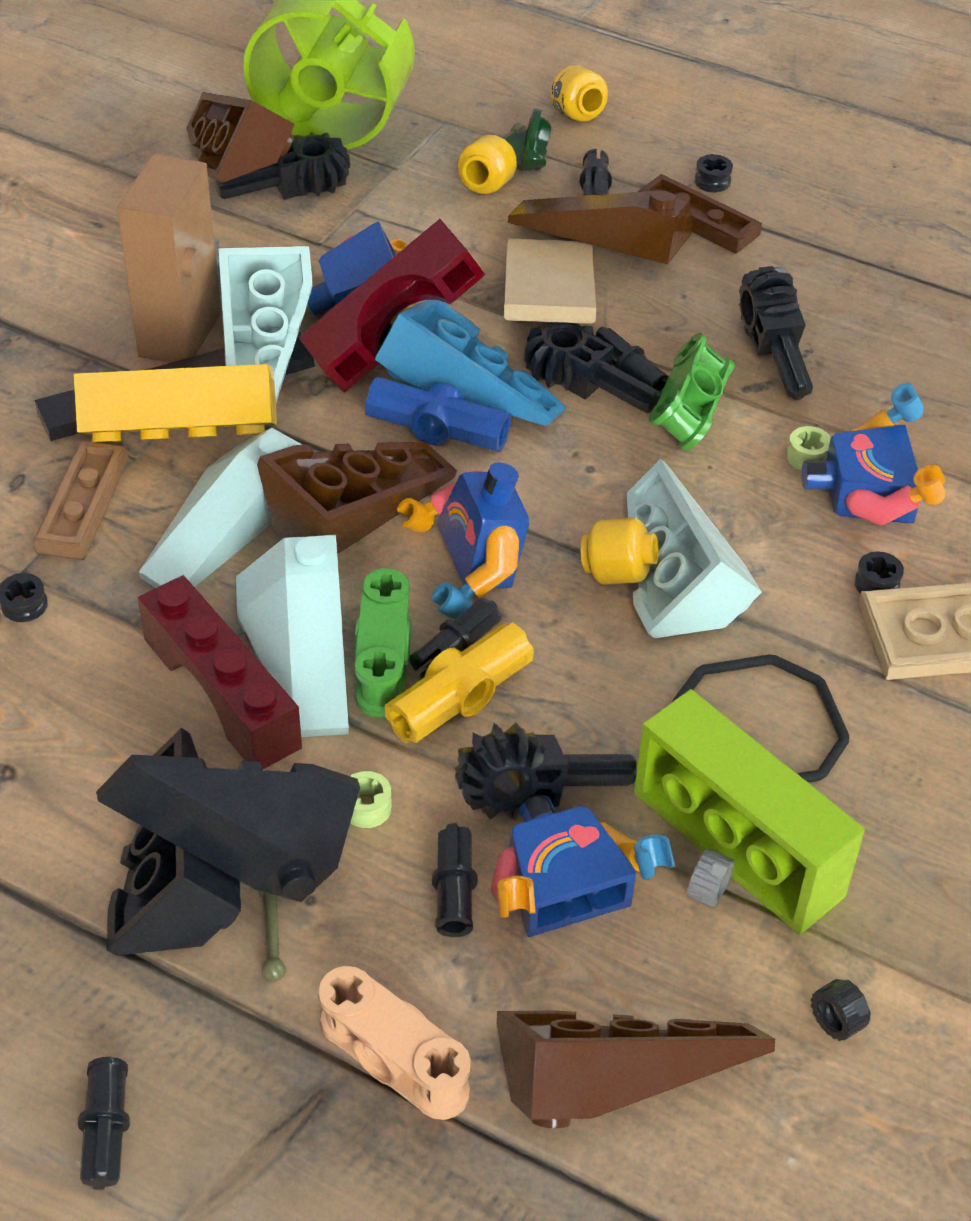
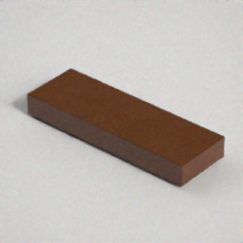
M660 174L637 191H668L673 193L676 199L688 201L693 222L692 232L735 254L760 236L761 222L663 174Z

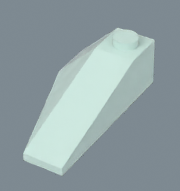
M309 246L218 248L225 366L269 364L274 367L275 398L277 402L312 290Z
M270 428L238 443L207 467L140 569V579L157 588L184 575L196 587L272 524L257 467L260 456L293 445L302 444L274 428Z
M660 459L627 492L628 518H639L647 528L648 534L654 533L656 535L659 545L657 564L650 565L647 577L642 582H639V589L633 592V605L647 633L653 638L726 628L739 614L746 611L752 601L762 593L746 565L663 460Z
M336 535L283 538L236 576L237 621L243 633L246 632L253 646L254 656L299 706L301 737L349 734Z

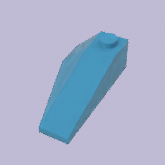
M425 300L398 315L375 358L377 362L386 367L387 373L392 378L428 390L434 384H448L460 391L465 401L511 413V416L547 427L566 410L567 407L532 375L524 371L512 370L506 360L509 355L499 346H493L492 348L486 346L477 338L481 329L446 303L439 300Z

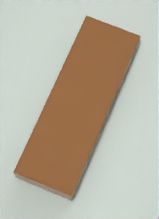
M80 440L33 540L36 553L85 559L128 462L127 447Z

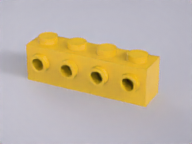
M269 364L74 374L77 432L92 434L93 443L122 441L121 433L140 432V440L169 439V430L188 429V438L217 437V428L236 427V435L238 436L257 435L265 431V425H277L274 367Z

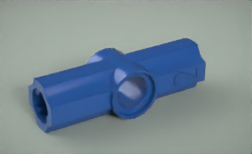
M375 377L369 386V393L365 402V415L410 427L415 437L429 445H441L450 438L501 452L506 444L511 427V413L465 401L460 391L451 385L443 383L434 384L427 391Z

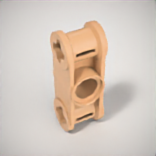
M342 966L334 968L325 974L319 985L318 996L323 1008L320 1019L322 1031L330 1042L344 1050L358 1061L372 1077L381 1083L389 1085L420 1109L423 1114L433 1119L446 1120L456 1117L464 1111L470 1096L468 1077L470 1076L471 1058L468 1050L460 1042L431 1023L415 1006L399 999L371 978L365 971L357 967Z

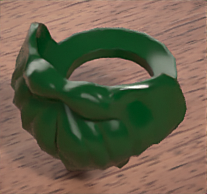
M533 109L527 130L512 133L505 138L513 147L517 160L516 168L521 171L540 170L546 165V147L552 127L548 120L541 117L542 110Z

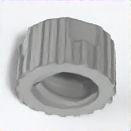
M707 848L701 855L691 876L687 896L708 906H717L730 881L734 869V859Z

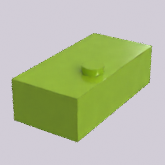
M692 689L643 723L634 794L701 852L704 853L709 848L734 859V869L731 877L798 935L804 933L846 897L865 832V828Z

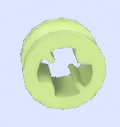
M804 426L793 430L787 449L789 464L802 471V464L806 460H826L831 439L830 435L823 429L813 426Z
M361 771L352 774L351 777L358 779L360 790L350 823L360 828H373L381 825L389 818L392 812L391 785L383 775L373 771ZM372 795L374 803L361 804L359 796Z

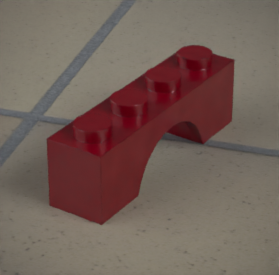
M438 219L301 334L299 339L321 369L345 393L380 364L375 360L378 354L379 341L384 329L397 313L411 304L424 300H439L452 304L486 274L441 219Z
M184 575L137 597L144 640L170 671L184 666L192 673L212 702L227 740L245 761H260L262 769H265L302 749L299 706Z

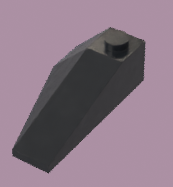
M180 728L153 755L199 758L190 733L183 728ZM140 825L133 837L132 843L123 848L120 863L128 867L129 870L124 889L118 888L111 894L107 917V951L117 956L203 946L219 930L228 928L236 920L241 911L240 881Z
M131 755L96 791L98 802L251 888L302 902L338 868L360 785L357 778L314 764L294 763L290 772L263 771L260 761L241 760L238 769L207 768L202 758Z

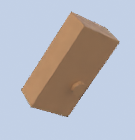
M153 153L118 204L117 211L138 357L172 363L196 356L221 314L207 163Z

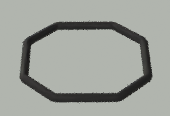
M768 654L701 665L695 669L672 700V702L690 689L694 690L704 675L774 665L816 685L839 737L818 770L797 774L807 782L822 780L827 777L849 743V733L826 681L820 675L777 655Z

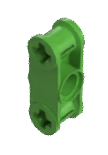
M701 332L692 336L675 356L674 366L662 389L658 403L648 419L654 426L661 425L679 440L678 446L683 451H688L697 445L710 429L712 416L720 396L723 394L726 381L735 367V363L729 357L723 359L706 344L707 338Z
M390 568L377 569L365 577L362 584L360 616L357 617L355 631L357 706L363 713L377 718L385 717V704L405 691L406 666H409L410 656L409 581L403 573Z

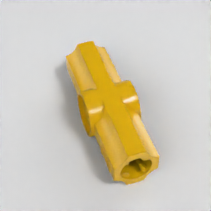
M513 622L509 625L501 624L462 652L455 647L442 651L430 663L423 679L385 704V718L392 726L394 734L406 744L411 741L417 743L458 713L465 717H472L479 713L491 700L496 686L533 661L534 648L529 643L525 631Z

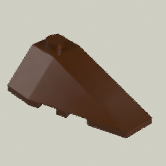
M202 92L186 129L192 145L200 149L196 155L198 161L207 163L208 178L223 183L277 163L279 157L285 156L292 144L293 135L291 131L295 124L252 100Z
M662 190L523 200L508 216V223L667 265L692 234L693 230L689 202L676 199L673 193Z
M425 441L377 443L374 450L353 451L349 443L335 444L333 451L314 452L310 445H293L260 456L257 463L274 533L281 540L290 537L336 535L337 553L344 551L399 515L397 507L402 500L412 498L420 501L454 479L457 470Z
M497 1011L496 1024L511 1102L531 1119L534 1125L545 1128H565L570 1125V1119H591L775 1051V1038L749 1023L671 1019L667 1022V1030H659L658 1024L634 1019V1016L613 1014V1020L610 1021L609 1026H600L594 1022L576 1020V1012Z

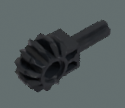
M311 132L310 135L304 137L295 135V140L292 141L285 156L279 157L277 163L223 183L216 181V187L222 199L275 186L284 200L301 195L304 196L310 192L316 193L318 196L321 192L326 191L335 193L336 187L346 185V177L349 175L348 168H350V156L347 154V148L343 146L341 138H330L328 133L314 135Z
M774 266L759 267L758 270L744 274L742 286L739 288L740 303L738 305L740 306L741 320L744 323L745 332L752 339L758 356L772 354L787 396L792 397L794 400H801L804 396L812 393L813 385L798 347L806 324L797 301V289L794 288L793 278L790 273L786 272L784 267L774 268Z
M541 322L539 327L530 329L524 352L526 369L532 372V376L537 381L546 380L548 388L555 384L562 385L566 391L569 390L579 397L587 399L600 387L645 413L652 412L661 396L658 390L612 366L614 346L595 336L593 326H580L579 323Z
M494 723L490 734L481 736L472 733L473 746L458 749L459 765L454 768L456 772L455 780L459 789L462 790L465 802L470 805L472 810L481 809L489 819L495 817L500 811H504L513 819L515 810L520 808L526 800L537 795L548 796L553 806L559 807L563 787L628 786L635 782L637 772L636 759L631 754H563L555 735H535L534 732L526 734L525 730L517 723L513 724L505 732Z

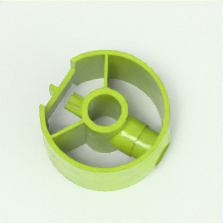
M275 0L249 40L244 54V78L252 101L294 123L295 125L291 131L293 141L295 140V135L304 137L312 132L314 135L328 133L330 138H341L342 144L347 150L367 143L386 124L413 70L415 47L412 32L406 18H403L397 29L393 30L374 14L377 7L375 3H371L366 8L357 0ZM333 7L344 17L331 16L330 10ZM284 21L301 54L292 70L284 60L277 43L275 24ZM365 33L384 49L368 46V39ZM346 92L376 99L364 103L341 101Z

